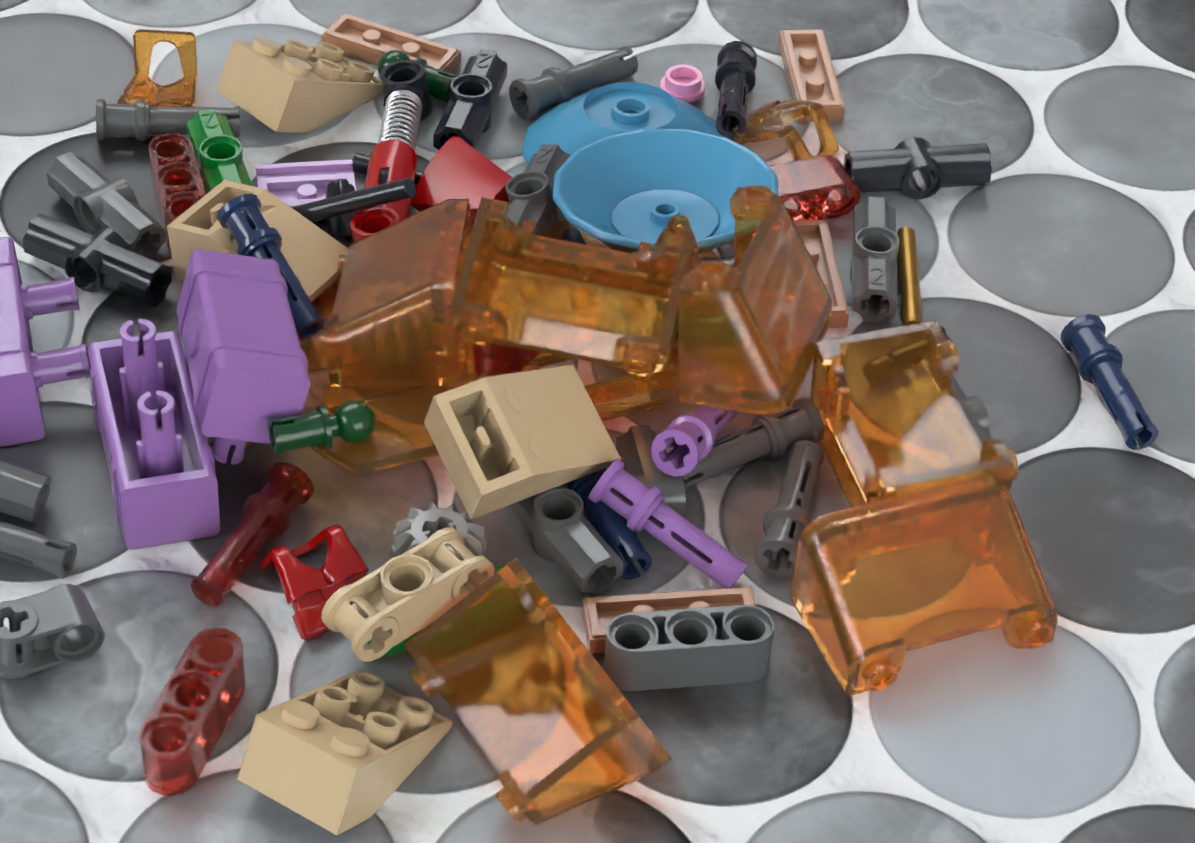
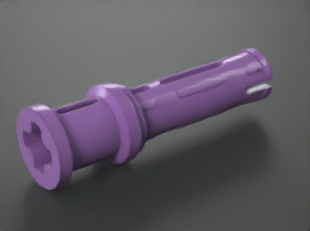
M724 389L719 390L717 394L714 391L693 413L678 416L670 423L667 429L661 431L652 442L651 447L652 459L657 468L663 473L674 477L684 476L692 472L699 461L705 458L712 450L715 441L714 436L738 414L739 403L735 395ZM668 447L670 450L664 454V450Z
M618 458L614 460L598 480L588 498L594 503L601 500L627 520L626 526L632 531L637 530L638 532L645 529L721 587L732 588L749 564L746 561L743 562L708 536L703 530L663 502L666 498L662 495L663 491L656 486L651 489L624 470V462Z

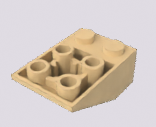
M255 37L253 42L233 40L216 92L274 131L290 133H310L384 94L381 80L373 76L374 69L363 63L350 61L343 57L344 50L334 44L318 42L317 46H309L293 39H288L286 44H279L263 37Z
M223 180L167 226L175 278L183 281L190 256L194 250L202 249L238 255L237 249L239 245L229 229L221 226L217 219V214L228 201L237 196L251 193L257 195L262 204L260 212L269 227L277 229L281 235L282 247L280 250L311 302L357 261L354 252L268 190L228 180Z
M574 365L484 377L440 393L433 397L424 421L471 520L609 467L617 458L621 460Z
M356 670L256 714L237 780L333 834L339 835L371 818L449 732L453 721L434 712L433 706L425 700L416 697H406L385 686V682L381 677L370 672Z

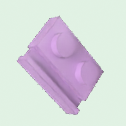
M352 159L256 165L257 187L268 190L290 207L325 199L327 183L339 179L348 180L349 184H352L356 191Z

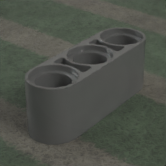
M731 605L621 614L613 618L607 626L604 675L613 687L623 691L697 687L757 681L764 677L769 670L774 636V620L767 611L754 605Z

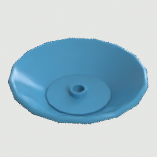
M620 82L599 87L549 109L528 127L521 153L528 165L533 154L538 153L542 144H558L565 153L572 154L574 151L605 136L641 129H689L721 137L726 136L718 132L714 119L669 92L646 83Z
M641 129L605 136L574 151L554 174L553 201L571 225L606 244L630 254L678 257L680 253L692 252L693 256L730 243L762 226L779 202L778 178L758 153L729 138L689 129Z

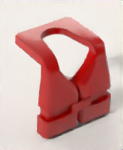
M337 524L321 530L310 541L294 549L288 550L286 546L282 545L270 550L260 563L261 571L276 567L287 604H292L295 614L292 618L300 638L306 641L331 631L324 625L321 617L325 603L332 594L341 587L353 584L363 578L369 571V568L349 540L343 528ZM328 545L327 556L321 570L310 567L297 559Z

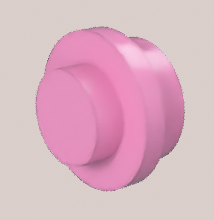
M672 66L666 71V75L660 82L661 89L689 104L700 100L705 94L706 85L702 79V74L693 66Z

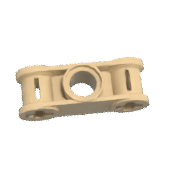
M445 527L436 531L427 540L402 555L391 558L383 566L353 584L341 587L325 603L321 619L328 629L334 632H341L351 642V650L359 660L363 662L374 661L382 657L395 645L413 634L428 628L433 622L457 607L478 598L489 587L494 577L495 568L493 563L486 557L476 556L464 545L465 541L460 532L453 527Z

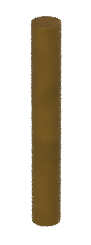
M902 227L896 234L900 241L898 265L903 331L907 335L913 336L923 331L916 232L911 227Z

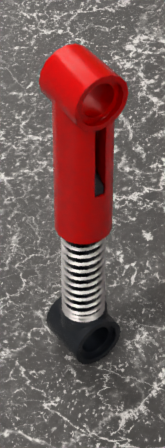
M415 60L396 61L387 65L380 73L385 109L378 144L370 154L364 189L405 178H411L415 182L418 159L415 147L419 124L433 110L426 70L421 62ZM412 198L360 210L353 216L350 221V228L359 269L363 273L370 276H385L393 274L405 266L408 259L404 240Z

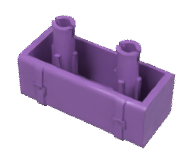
M10 237L0 238V447L38 441L44 438L45 428L39 393L40 387L50 383L85 377L86 379L90 378L85 344L41 353L33 351L29 319H33V316L80 310L74 277H69V279L26 286V283L23 284L14 241Z
M197 249L190 256L177 305L178 329L183 340L194 394L193 403L198 414L201 432L204 436L214 437L210 447L215 460L226 463L229 449L233 451L230 463L237 464L243 460L247 441L271 444L268 432L269 418L302 414L311 383L307 371L308 360L305 352L301 349L287 297V283L281 275L278 262L270 259Z
M138 319L139 336L134 337L133 321L129 320L120 327L121 339L94 342L88 346L91 381L90 393L96 428L102 437L112 482L111 488L118 525L122 527L125 545L128 549H140L216 536L220 532V514L214 457L211 447L208 445V437L204 436L201 432L198 414L194 408V394L189 369L179 335L174 331L156 333V327L152 322Z

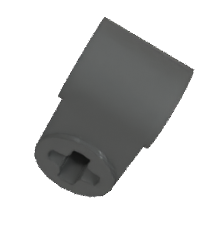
M63 584L31 596L0 602L1 678L11 680L24 678L32 673L54 666L84 660L99 650L104 642L105 634L81 588L77 585ZM5 618H8L9 629L4 627L3 621ZM16 651L21 653L22 659L20 662H17Z

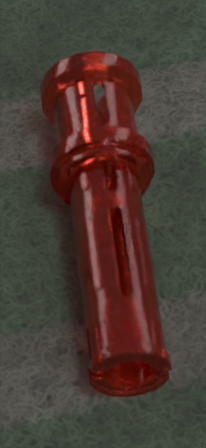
M278 462L271 467L267 474L268 481L261 491L251 494L244 502V517L221 544L218 551L198 577H195L191 582L192 592L199 600L210 606L221 605L226 595L244 571L251 565L269 538L282 535L287 530L291 522L290 515L299 504H305L314 492L311 479L302 469L287 462Z

